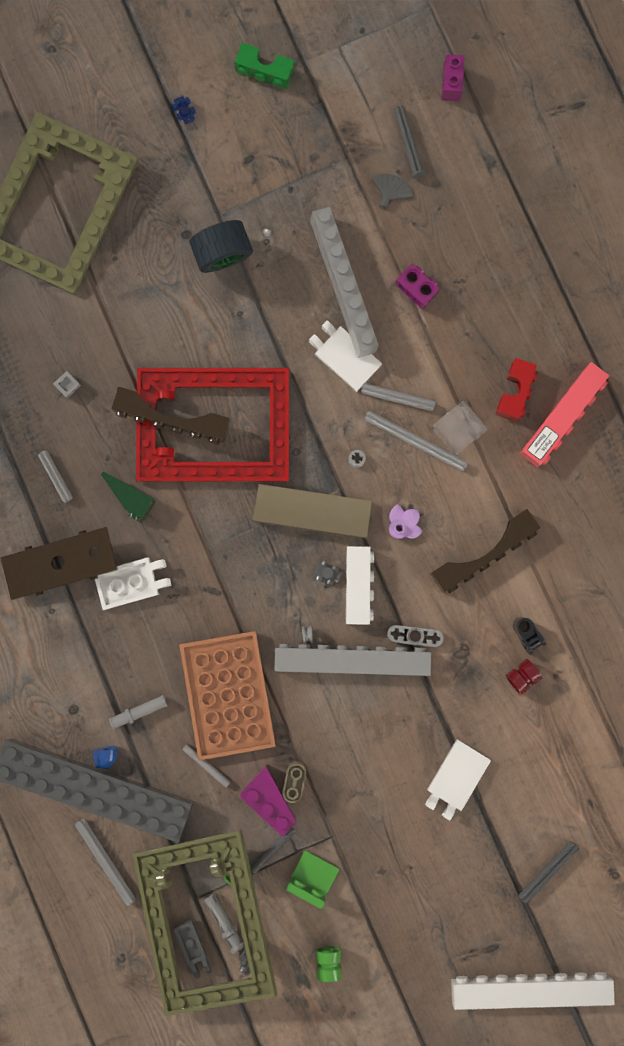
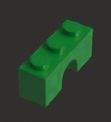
M242 42L234 62L235 71L242 76L254 77L260 82L272 83L277 88L283 87L288 89L295 70V60L277 54L272 64L263 65L259 62L260 48Z

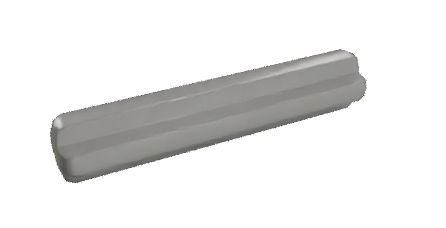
M46 450L40 452L38 457L64 503L69 502L73 497L49 452Z

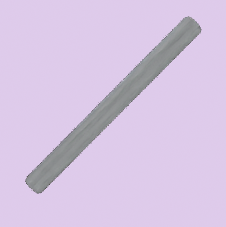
M372 411L367 412L365 421L460 471L466 469L467 461Z

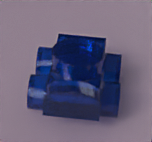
M184 96L173 100L172 108L174 112L178 110L179 113L176 114L178 120H183L185 124L193 122L195 120L193 115L196 114L193 106L189 108L188 105L191 104L189 97L184 98Z

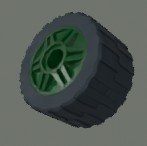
M230 220L215 224L196 233L189 240L199 270L203 273L215 272L247 259L253 253L245 227L240 220Z

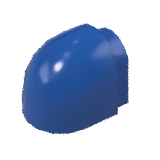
M107 746L93 750L96 769H107L116 762L118 757L117 746Z

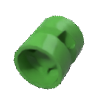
M333 946L317 948L316 961L319 965L316 966V980L321 982L341 980L342 971L341 966L338 964L341 962V949Z

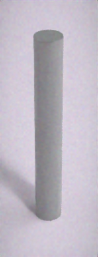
M188 744L184 746L182 750L227 788L231 783L229 779L208 761L198 760L197 752Z

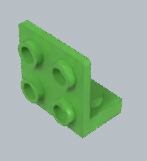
M305 850L287 883L286 890L322 909L325 904V897L339 872V868Z

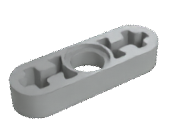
M393 625L387 631L388 639L395 643L438 647L443 642L442 633L434 629ZM397 628L398 632L405 633L404 629H408L406 633L407 641H403L404 637L398 636L395 640L394 636L391 635V631L393 632ZM414 630L418 631L421 635L420 640L417 642H413L410 639V633ZM423 631H427L426 636H433V633H436L439 641L432 644V640L425 639L426 643H422L424 640Z

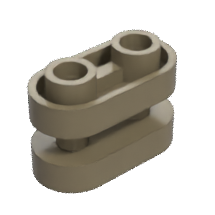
M300 761L291 762L287 768L283 797L289 803H296L302 798L306 779V767Z

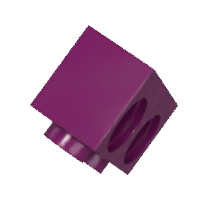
M446 54L443 66L441 100L460 101L463 90L465 56Z
M411 264L396 279L395 285L423 310L438 294V284L435 280L428 279L424 275L425 272L419 266L415 267ZM407 277H415L416 282H409ZM421 289H428L430 294L423 295Z

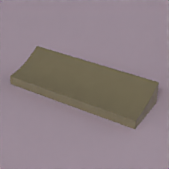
M259 484L252 521L367 539L372 501Z

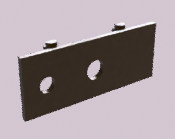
M107 527L90 532L83 530L79 532V535L35 548L28 546L24 548V551L0 557L11 600L32 594L39 596L44 594L43 591L88 578L95 580L98 579L99 575L118 570ZM93 547L100 549V555L96 558H93L90 554ZM56 556H62L65 560V565L60 570L55 569L52 564Z

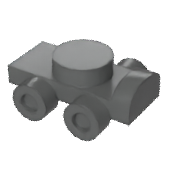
M324 561L321 564L317 563L313 572L316 575V580L323 581L325 578L327 579L326 583L332 586L334 582H339L342 572H339V567L333 565L332 568H329V563Z

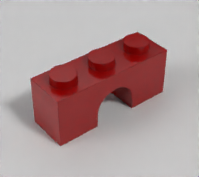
M518 358L512 361L506 380L512 381L517 385L518 394L512 396L504 393L500 398L495 415L516 422L520 417H524L527 408L524 404L526 399L529 400L532 393L530 385L531 382H535L538 371H535L536 364Z

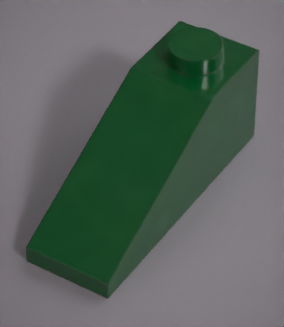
M102 472L101 475L124 509L129 512L128 516L136 521H139L140 518L145 521L155 500L113 476Z

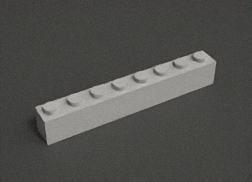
M327 207L313 211L310 223L357 358L376 353L379 345L331 208Z
M279 644V648H275L274 671L431 676V652H426V648H415V652L407 651L406 647H395V651H388V647H376V650H368V646H357V650H349V646H337V649H330V645H318V649H311L310 645L299 644V648H291V644Z

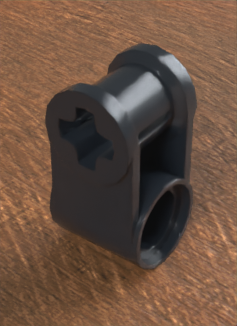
M519 617L514 620L513 629L529 655L538 647L547 645L531 619ZM522 621L527 623L525 631H521L519 628V624Z

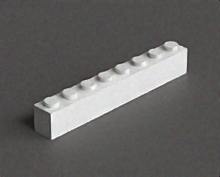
M596 972L595 975L575 973V976H567L565 973H557L555 976L536 974L535 977H528L525 974H518L516 977L497 975L496 978L479 975L468 979L467 976H457L456 979H451L452 1004L455 1010L615 1005L614 982L604 972Z

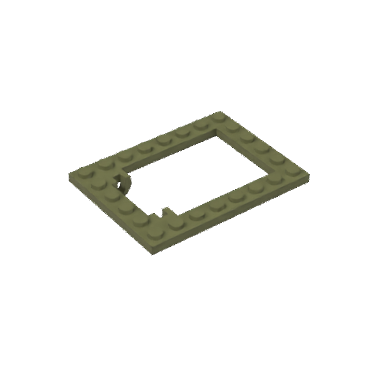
M36 112L0 188V238L38 157L41 156L50 161L55 160L59 152V144L99 162L100 175L95 174L93 178L95 182L104 185L65 269L1 239L0 261L76 295L139 160L137 157Z
M242 829L133 854L165 1016L272 998L278 995ZM213 858L210 862L212 875L216 878L230 876L251 978L182 990L162 889L171 888L173 881H166L165 876L171 872V866ZM220 862H221V865H222V870H220V868H219V863H220Z

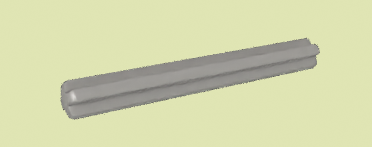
M81 819L75 824L76 829L125 905H131L135 902L136 897L87 821Z

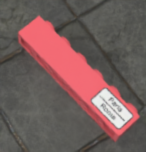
M590 362L519 454L536 467H539L541 464L545 466L551 458L550 452L553 449L556 451L562 444L560 439L563 435L568 436L573 430V422L575 420L579 421L585 414L583 409L587 405L591 406L597 397L594 396L598 390L602 391L608 384L606 379L609 375Z

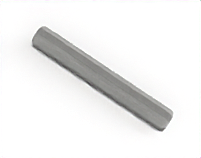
M364 383L361 392L365 395L427 411H433L435 408V401L367 383Z

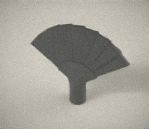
M391 174L372 177V180L383 196L379 205L381 209L385 210L391 200L413 198L410 187L401 178Z

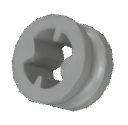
M361 450L352 451L348 458L350 466L353 468L362 467L366 460L364 452ZM355 454H358L359 458H362V462L359 460L358 464L355 463V460H352V456L355 457Z
M303 626V644L307 641L313 643L312 626L308 628Z

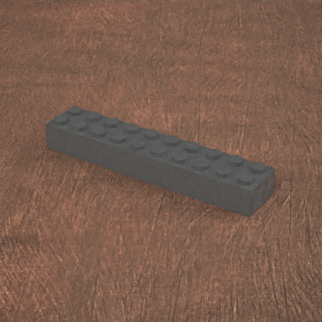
M14 739L5 740L0 754V781L177 843L182 838L194 803L192 800L99 768L96 769V767Z

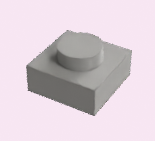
M67 371L53 383L67 399L81 387Z

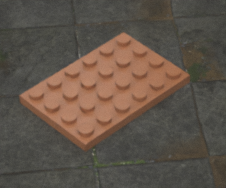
M256 631L179 644L198 760L276 747Z

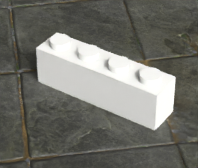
M347 546L346 624L370 625V621H373V609H370V601L374 600V590H370V582H374V571H370V563H374V551H370V547Z

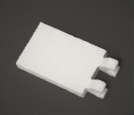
M326 321L321 329L330 338L323 343L314 334L309 339V343L318 350L315 356L357 393L363 384L382 366V363L372 354L357 358L349 333L341 326L336 330L329 321Z
M148 557L117 566L118 570L99 575L95 582L102 609L107 610L160 595L158 589L172 586L170 578L156 581L154 576V570L167 567L165 560L161 559L151 562Z
M456 740L427 789L431 792V795L425 805L434 810L439 798L448 803L442 816L451 820L456 808L462 811L491 760L461 741Z

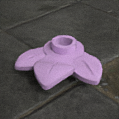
M399 504L394 506L389 514L391 521L389 526L390 535L396 539L404 537L410 539L417 538L422 533L421 528L416 525L420 518L419 511L410 509L404 512ZM396 526L401 527L402 531H397Z

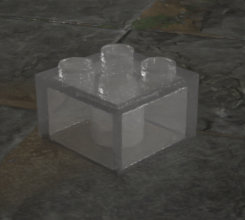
M464 400L432 426L434 432L455 456L459 455L488 430Z

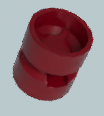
M528 659L520 663L518 666L519 670L512 669L505 675L520 695L530 689L529 684L534 685L543 679L540 672Z

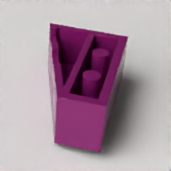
M266 764L244 788L239 797L283 837L296 823V817L288 802L284 799L276 780Z

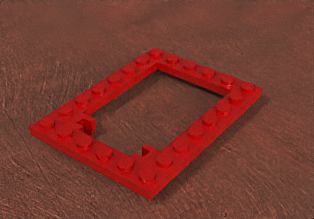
M137 368V393L145 403L156 411L157 401H162V399L175 401V388H270V462H174V448L159 447L156 449V427L153 426V423L147 421L145 424L136 422V482H289V368Z

